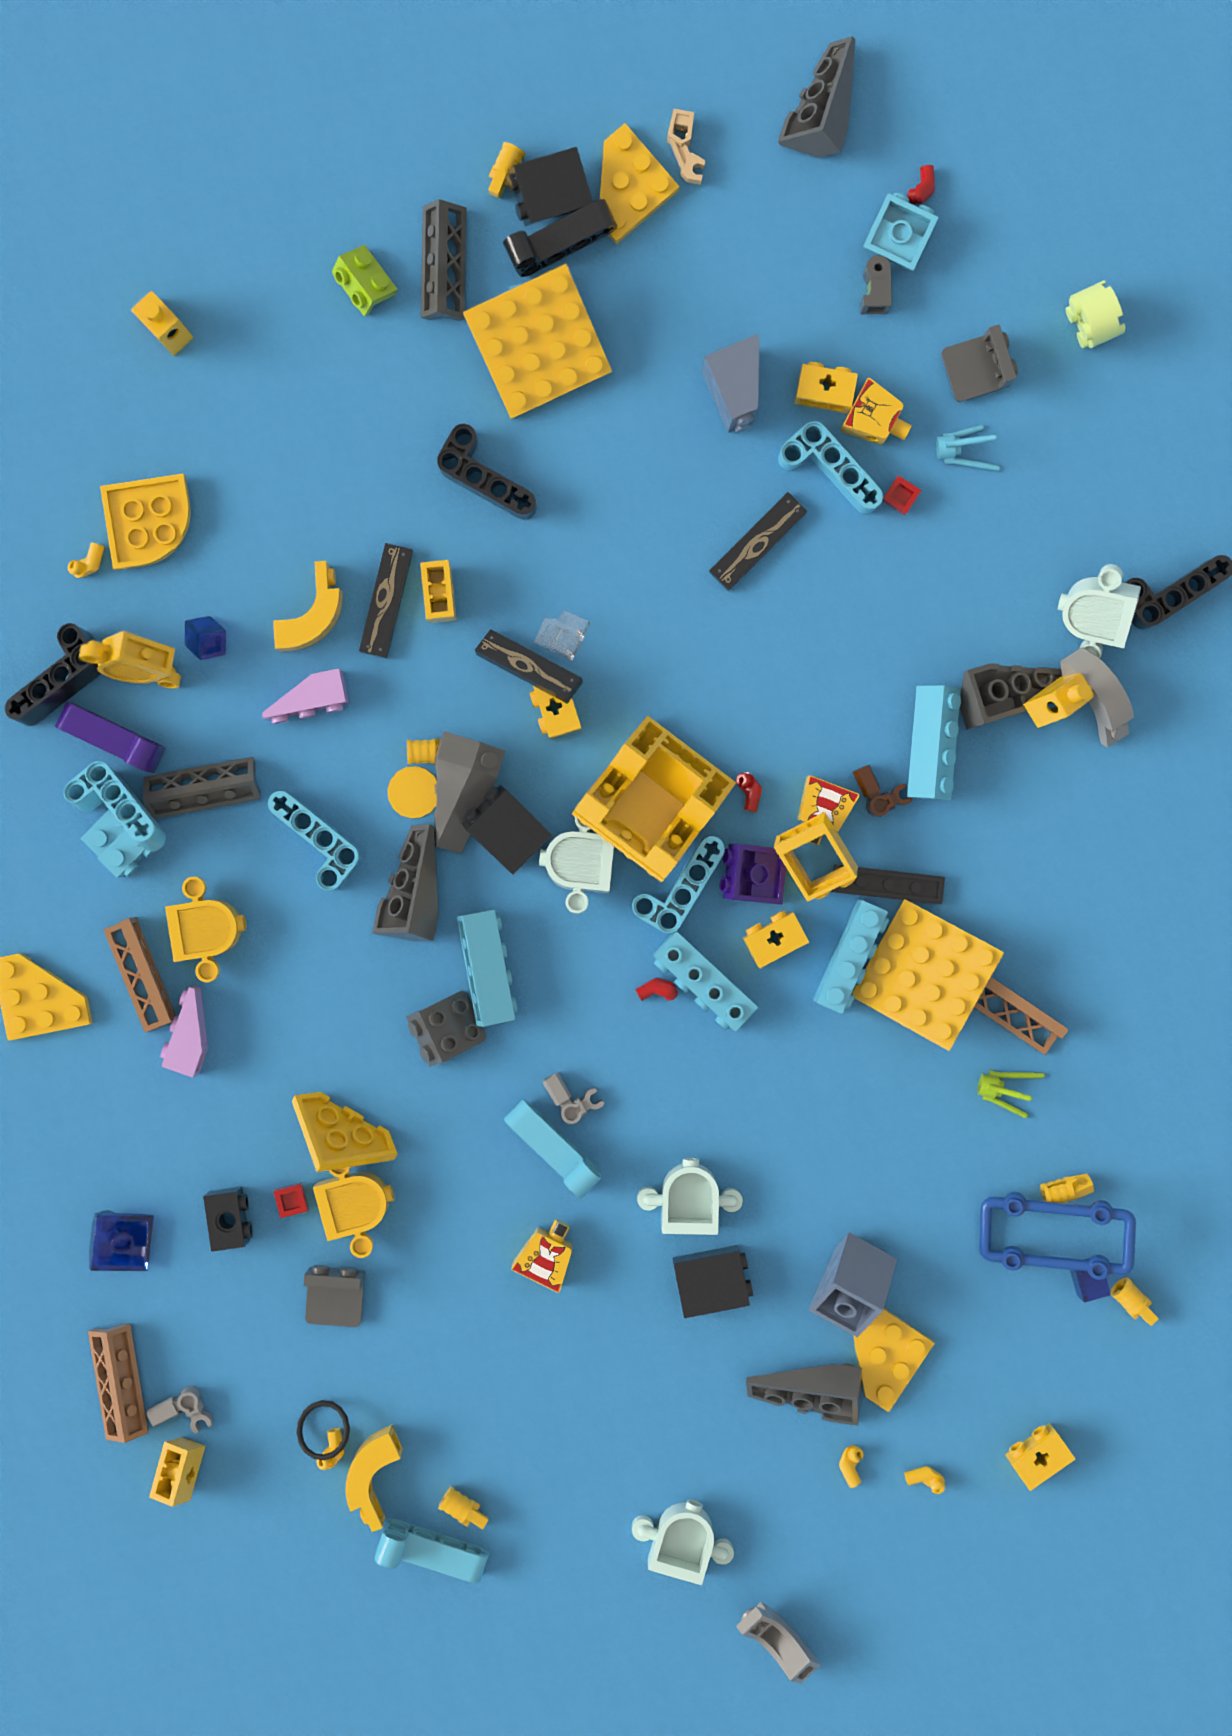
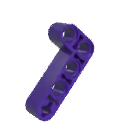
M68 701L55 725L56 728L123 759L125 763L145 772L155 773L166 747Z

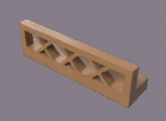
M137 917L120 921L119 924L104 929L103 931L144 1032L146 1033L173 1022L176 1016ZM122 929L127 942L126 947L116 942L113 932ZM129 953L132 954L138 969L137 973L126 967L125 961ZM139 979L143 981L148 998L137 994L135 988ZM149 1005L153 1006L158 1018V1022L153 1024L149 1023L146 1016Z
M992 977L986 986V989L991 993L985 994L984 990L979 1000L982 999L983 1006L977 1003L974 1007L1044 1055H1046L1056 1038L1060 1037L1063 1039L1069 1030ZM999 997L1002 1000L1004 1011L995 1013L989 1011L986 998ZM1007 1003L1015 1009L1008 1010ZM1016 1012L1024 1014L1026 1026L1019 1028L1011 1026L1009 1014ZM1005 1015V1021L998 1016ZM1030 1019L1036 1022L1037 1024L1031 1025ZM1043 1027L1051 1032L1042 1046L1034 1041L1032 1029ZM1026 1030H1027L1028 1036H1026L1025 1034H1023V1033L1020 1032V1031H1026Z
M121 1324L110 1329L94 1328L89 1330L88 1336L106 1440L126 1443L148 1434L130 1324ZM99 1337H101L103 1348L101 1347Z

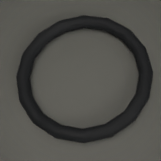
M321 1400L312 1403L302 1412L298 1420L296 1431L298 1443L304 1453L313 1459L327 1460L334 1458L344 1449L349 1440L350 1425L348 1416L342 1407L333 1401ZM321 1406L331 1407L336 1410L341 1416L344 1425L342 1441L334 1451L327 1454H317L310 1450L304 1442L302 1434L303 1423L307 1415L313 1409Z

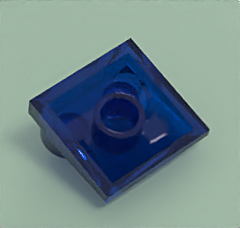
M111 1210L95 1213L92 1221L89 1247L90 1271H148L154 1216L149 1214L115 1213Z

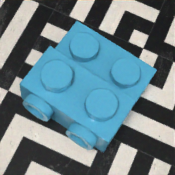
M888 193L862 249L875 255L884 256L888 261L913 272L939 217L934 215L935 211L925 205L916 207L908 203L909 199L902 194L894 193V195Z
M110 810L80 838L116 878H123L124 876L128 878L139 868L137 863L144 856L148 858L155 852L146 850L133 840Z

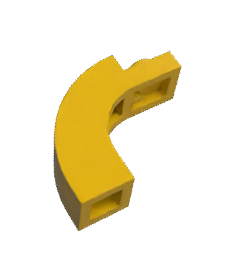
M315 561L316 599L311 609L296 619L273 620L275 649L278 651H296L310 647L322 640L336 624L342 609L343 592L339 588L332 589L331 585H336V575L334 568H330L327 561Z
M393 1425L375 1432L364 1441L354 1456L346 1479V1499L350 1512L361 1507V1519L365 1525L369 1524L372 1533L383 1528L386 1519L374 1493L372 1477L383 1466L399 1460L403 1452Z

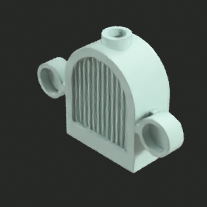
M1114 564L1105 565L1100 570L1098 577L1085 578L1074 584L1069 590L1068 595L1062 593L1057 609L1063 611L1062 616L1066 628L1076 637L1084 639L1080 648L1086 649L1099 659L1103 651L1102 644L1119 648L1125 647L1141 586L1122 583L1123 572L1120 567Z
M575 817V824L579 828V832L563 833L549 844L547 850L541 849L539 866H546L550 878L558 886L573 890L566 898V907L573 914H581L588 907V898L584 891L609 894L614 846L606 842L599 834L590 833L592 829L582 824Z
M683 1158L682 1164L672 1168L663 1181L662 1194H658L655 1188L646 1186L640 1189L637 1195L638 1204L644 1210L649 1211L657 1206H662V1234L718 1235L719 1207H723L728 1212H735L741 1208L743 1203L742 1196L737 1189L727 1188L719 1195L714 1176L706 1167L699 1164L698 1158Z
M691 1499L687 1500V1502L674 1504L666 1509L661 1515L657 1527H654L652 1519L645 1515L636 1517L632 1523V1533L637 1540H653L648 1556V1570L701 1586L710 1557L718 1564H728L734 1556L733 1546L729 1540L724 1538L714 1541L712 1523L708 1514L702 1509L703 1505L700 1502Z

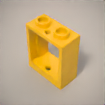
M825 812L776 836L774 848L807 902L814 898L822 899L831 890L839 886L841 888L847 887L857 878L858 866ZM826 834L844 866L811 881L793 849Z

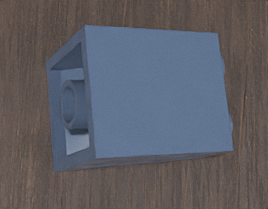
M758 334L711 353L704 358L702 373L727 432L735 430L736 433L750 428L758 410L760 341Z
M848 1232L835 1248L810 1304L809 1311L858 1337L884 1309L897 1258Z

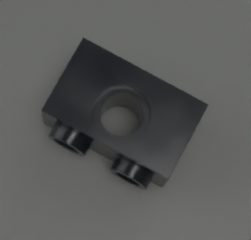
M242 1186L213 1190L206 1193L203 1199L211 1252L245 1247L250 1242V1238L253 1237V1228L251 1221H247L246 1211L249 1209V1200L247 1194H243ZM229 1212L233 1214L236 1219L235 1224L226 1223L224 1213Z

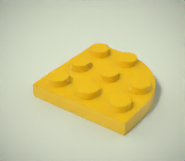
M182 473L100 486L112 565L115 571L153 565L167 558L178 548L187 533L191 515L186 475Z

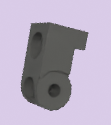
M876 255L869 259L864 269L863 278L867 284V295H863L860 302V314H888L892 306L890 262L884 256Z

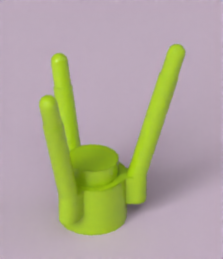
M989 1070L988 1074H981L977 1094L982 1096V1100L993 1102L1023 1118H1027V1113L996 1097H1001L1004 1094L1031 1101L1032 1097L1004 1088V1081H1001L1000 1078L1034 1079L1044 1078L1045 1074Z

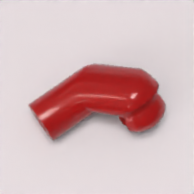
M933 165L920 167L921 182L915 188H911L908 191L907 198L909 203L922 204L933 195L935 191Z
M740 773L736 777V784L746 795L743 810L757 813L762 787L751 773Z
M658 977L635 989L641 1001H644L653 994L663 996L667 1001H672L678 996L676 985L672 981Z

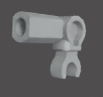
M558 1072L542 1081L555 1105L561 1106V1117L568 1124L577 1123L581 1117L588 1114L587 1110H596L604 1105L603 1100L597 1103L590 1102V1096L597 1092L595 1087L588 1089L584 1094V1098L580 1100L576 1098L570 1101L572 1095Z
M187 1386L182 1389L177 1398L173 1396L147 1409V1417L153 1427L180 1415L181 1411L191 1418L190 1427L195 1434L200 1430L198 1420H204L208 1427L213 1424V1417L208 1411L203 1410L204 1404L201 1401V1393L194 1386Z

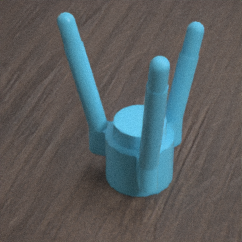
M983 425L953 433H943L942 436H937L936 438L937 458L944 459V464H959L999 471L1000 466L955 457L961 454V445L997 440L998 436L989 435L960 439L962 436L984 430Z

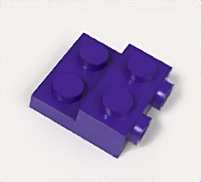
M729 843L728 849H725L722 856L723 864L726 865V874L721 878L719 884L720 892L724 893L723 899L782 905L786 866L775 848Z

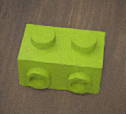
M365 245L340 255L332 269L336 282L342 286L351 298L353 305L359 309L363 316L368 315L374 305L395 296L398 290Z

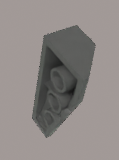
M853 36L829 43L813 71L815 75L814 80L808 89L803 88L799 95L801 102L795 112L790 111L784 121L778 140L781 146L818 158L841 152L849 126L855 39Z
M990 663L964 671L960 694V711L966 730L1027 711L1023 704L1059 677H1062V670L1043 667L1026 668L1018 665L1001 666Z
M443 731L435 756V768H437V784H435L437 802L436 812L434 813L435 846L459 854L462 853L470 833L466 831L461 823L464 821L465 814L471 808H477L484 801L485 794L493 787L505 750Z
M430 824L413 825L399 854V860L401 861L395 875H390L388 880L391 887L386 899L381 898L378 904L372 933L410 941H433L439 914L434 826Z
M830 1364L747 1377L746 1379L747 1397L777 1406H782L785 1403L791 1404L797 1408V1412L806 1414L808 1410L822 1414V1419L829 1422L859 1425L862 1387L861 1367H855L852 1364Z

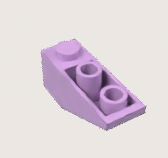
M334 669L311 674L262 713L263 719L271 720L272 724L289 721L288 716L299 714V718L316 716L315 711L326 709L327 713L343 710V705L350 704L343 671Z
M197 985L183 991L179 1001L182 1009L179 1017L175 1016L170 1026V1032H173L169 1043H165L160 1058H163L161 1067L192 1078L199 1075L208 1051L201 987Z

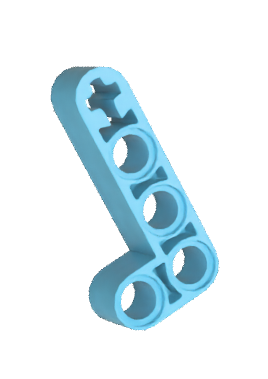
M811 421L805 424L782 446L778 462L784 470H796L811 458L860 513L871 514L881 504L883 499L881 489L820 422ZM809 431L817 433L819 441L815 443L808 441L805 433ZM787 450H794L797 452L799 459L797 461H789L785 457V452ZM826 452H833L838 457V462L833 464L827 462L824 454ZM849 472L855 475L856 483L847 484L843 479V474ZM862 484L864 487L856 494L855 491ZM871 495L874 499L866 504L863 499L865 496Z
M102 761L91 763L65 786L63 791L64 798L81 812H91L104 802L130 837L146 850L157 851L164 845L166 835L163 829L121 776Z
M277 791L270 795L268 799L269 810L328 858L316 874L317 885L326 891L339 889L361 863V850L293 794ZM279 798H287L285 802L286 805L289 806L291 809L297 810L291 813L287 809H278L280 807V803L277 801L279 800ZM306 813L311 818V824L307 829H302L298 824V819L302 814ZM325 831L330 832L333 836V841L328 847L323 846L320 842V836ZM347 848L351 849L355 855V859L351 864L344 863L341 858L342 852ZM329 870L334 871L337 875V881L333 886L327 885L324 881V875Z
M714 836L704 838L697 846L664 903L649 894H639L632 902L634 914L664 933L677 931L725 851L723 842ZM714 841L717 843L715 848L718 850V853L711 854L707 861L712 862L709 867L705 862L696 860L698 854L704 858L707 853V849L704 848L705 844H712ZM694 865H701L704 869V877L699 881H694L689 875L690 868ZM679 889H687L690 893V900L686 904H678L675 900V894ZM642 898H647L652 902V909L647 914L639 913L636 908L637 902ZM665 913H673L676 917V923L671 928H665L660 923L661 916Z
M522 1099L504 1118L510 1128L564 1178L565 1185L580 1199L601 1179L600 1170L527 1100Z
M388 1519L374 1560L379 1565L387 1568H397L400 1560L467 1582L478 1583L481 1581L489 1552L481 1546L398 1519Z

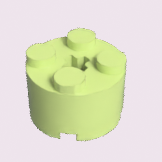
M1104 280L1071 295L1069 299L1070 306L1065 308L1070 323L1076 322L1080 332L1076 335L1082 348L1087 346L1093 348L1125 333V323L1119 325L1118 317L1123 316L1119 301L1110 286L1104 288L1106 284Z

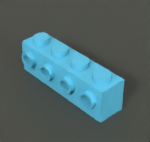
M944 685L917 686L907 797L951 801L954 787L953 773L956 761V739L959 731L958 717L961 705V689Z
M857 900L813 1001L840 1014L843 1013L844 1009L849 1010L855 996L851 994L855 984L860 985L866 973V969L863 968L867 958L872 959L877 949V944L874 943L878 933L883 934L889 922V919L886 918L888 911L863 900Z
M495 910L456 916L476 1025L485 1027L515 1020L514 1013H517V1004L515 998L511 997L509 986L512 985V977L509 969H506L504 958H507L505 943L500 940L499 931L502 930L500 916L496 915Z
M677 931L673 932L653 953V956L657 959L654 964L665 974L668 971L673 973L677 977L674 983L685 993L690 989L697 996L694 1001L704 1011L707 1012L709 1009L714 1011L718 1015L715 1021L726 1031L731 1027L736 1032L757 1010L758 1006Z

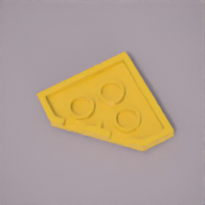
M626 123L604 140L600 199L606 200L616 221L617 228L608 236L617 245L675 195L680 187Z
M23 953L0 957V1005L8 1041L93 1023L88 997L85 994L64 983V980L49 970L43 969Z
M322 1092L294 1096L292 1103L317 1172L395 1160L398 1153L389 1130L380 1125L376 1128L364 1121V1116L347 1106L341 1108L329 1101L330 1097Z
M884 1308L858 1337L853 1335L858 1366L862 1368L864 1395L889 1412L935 1343L932 1339Z

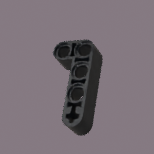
M600 199L529 236L526 231L515 232L504 239L503 245L519 276L527 277L609 235L617 228V224L606 200Z
M468 424L456 425L437 457V464L442 475L519 519L527 520L532 518L537 510L534 495L529 490L473 460L471 457L478 445L476 433ZM462 434L472 436L471 441L466 445H461L457 442L458 437ZM446 459H457V466L454 469L444 468L443 465ZM477 471L483 475L478 483L468 481V476L472 472ZM497 485H503L507 488V492L502 497H496L492 494L493 488ZM513 492H515L516 500L522 503L528 500L529 508L524 507L520 510L518 502L512 499Z
M1225 555L1213 557L1155 595L1148 584L1141 578H1132L1123 582L1141 586L1132 624L1138 629H1148L1161 623L1228 579L1232 575V560ZM1218 566L1220 570L1217 574L1210 577L1206 574ZM1190 578L1197 582V591H1193L1190 588ZM1167 594H1171L1174 597V607L1167 604ZM1144 609L1151 612V622H1147L1143 618L1142 612Z
M66 623L61 626L57 633V640L66 655L8 699L5 704V713L10 719L26 726H34L101 675L97 670L98 664L87 663L79 658L81 646L88 645L90 641L95 640L88 631L73 623Z

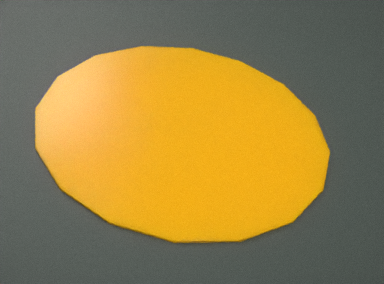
M417 766L405 767L398 771L390 780L387 789L388 800L392 808L401 816L408 818H421L429 814L435 808L437 802V794H435L437 780L427 769Z

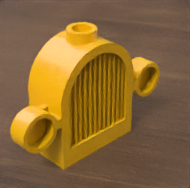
M126 631L104 639L102 643L92 640L88 645L81 646L79 658L88 663L98 664L97 670L106 677L135 684L157 682L159 686L169 689L180 687L181 675L176 673V669L172 667L175 648Z
M189 877L183 882L182 891L186 897L192 899V902L165 906L173 960L177 962L202 958V961L196 966V976L202 982H211L216 980L220 974V966L214 961L213 956L225 953L237 944L242 931L247 929L244 914L239 915L237 910L225 901L216 899L204 900V895L207 891L206 882L200 877Z
M351 1167L329 1170L336 1177L317 1182L313 1187L327 1241L354 1234L355 1237L350 1243L351 1253L358 1258L367 1257L374 1247V1242L365 1231L372 1229L381 1221L388 1209L389 1202L395 1200L392 1186L386 1185L381 1178L370 1172L358 1171L349 1173Z

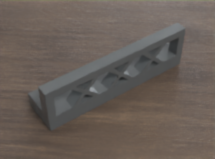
M441 199L423 206L421 318L432 320L443 316L460 321L464 319L463 312L465 311L466 207ZM448 211L457 214V226L455 228L452 227L448 220ZM450 238L456 246V254L454 256L448 249V240ZM451 266L456 274V281L453 284L447 276V268ZM449 294L455 301V311L446 309L447 296Z
M253 757L144 777L143 803L154 819L261 799ZM248 768L247 774L234 775L238 769ZM211 774H220L215 780H206ZM184 779H193L188 785H178ZM165 784L161 790L151 791L152 785Z

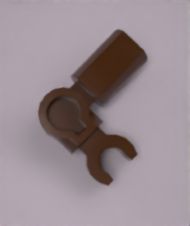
M870 764L852 772L863 797L868 799L866 809L872 816H883L895 809L896 804L906 805L913 800L911 797L905 799L899 797V791L906 788V784L895 786L890 794L888 792L880 794L881 788Z

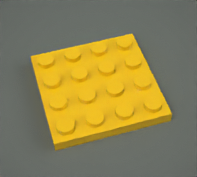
M563 264L463 312L511 419L612 372L567 264Z
M904 899L872 959L869 961L860 985H856L852 994L860 1002L950 1051L1005 953Z

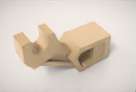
M673 109L667 134V143L671 145L681 169L680 176L687 183L701 185L703 175L695 174L693 169H704L705 160L692 152L690 154L688 150L691 142L694 112ZM674 130L686 132L685 139L681 140L680 137L674 135Z

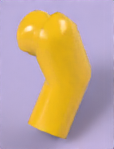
M90 543L86 558L79 561L72 560L68 564L69 573L76 578H84L96 572L100 566L104 546Z
M333 1428L327 1431L329 1446L322 1454L330 1453L339 1446L342 1441L341 1428ZM344 1449L334 1458L317 1460V1466L321 1470L333 1468L343 1457Z
M851 1445L844 1450L839 1462V1467L850 1488L856 1487L862 1482L855 1467L859 1463V1459H863L864 1453L861 1448L855 1445Z
M929 1466L904 1472L908 1486L923 1482L935 1494H940L945 1490V1479L942 1474Z

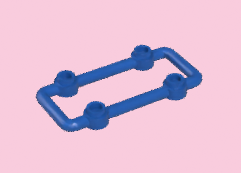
M1011 1192L1005 1198L989 1197L981 1205L980 1254L987 1261L1002 1263L1008 1270H1018L1022 1265L1085 1271L1092 1278L1103 1280L1109 1274L1126 1275L1134 1267L1136 1218L1129 1210L1112 1208L1107 1201L1098 1200L1091 1206L1026 1200L1021 1193ZM992 1208L1004 1209L1007 1214L1014 1217L1022 1215L1025 1211L1090 1217L1098 1225H1106L1112 1219L1123 1220L1122 1264L1110 1263L1103 1255H1094L1089 1260L1024 1254L1017 1246H1008L1003 1252L991 1250Z

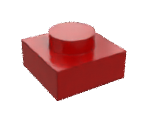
M898 475L882 501L905 516L922 490Z
M302 1183L273 1191L280 1218L309 1210Z

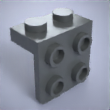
M1000 324L989 327L981 337L949 346L942 350L941 357L957 402H964L1010 387L1016 380V375L1018 374L1017 364L1013 358H1010L1008 352L1009 339L1006 332H1002Z
M459 991L425 1009L406 1016L408 1029L412 1036L416 1037L420 1046L421 1057L428 1063L429 1067L443 1063L486 1040L483 1028L476 1025L473 1006L464 991Z
M326 1265L309 1267L304 1274L303 1286H308L306 1322L309 1324L358 1327L362 1318L365 1271H358L354 1267H342L340 1269H332Z

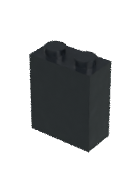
M577 146L516 164L508 169L509 174L506 177L508 187L511 192H515L518 202L515 204L518 219L524 222L525 227L575 212L593 202Z
M500 784L497 788L493 787L485 794L484 801L477 808L473 807L465 814L464 821L461 824L467 832L513 875L552 834Z
M738 1245L672 1257L684 1319L750 1306L748 1297L753 1296L750 1279L745 1280L743 1272L744 1269H748L745 1252L740 1253Z

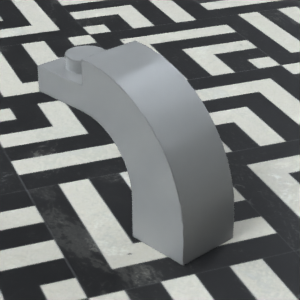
M1082 647L1061 660L1062 676L1080 672L1094 693V697L1088 703L1092 707L1097 719L1100 743L1109 748L1129 734L1128 721L1134 718L1133 709L1123 686L1110 668L1097 656Z
M762 1602L755 1608L747 1610L743 1614L741 1622L736 1625L743 1636L759 1642L774 1657L790 1681L802 1684L821 1665L798 1634L781 1616Z

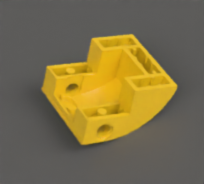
M647 715L622 746L610 765L588 790L572 812V815L578 818L582 824L587 825L599 834L606 842L611 843L624 853L627 858L640 865L648 874L662 882L719 808L736 782Z

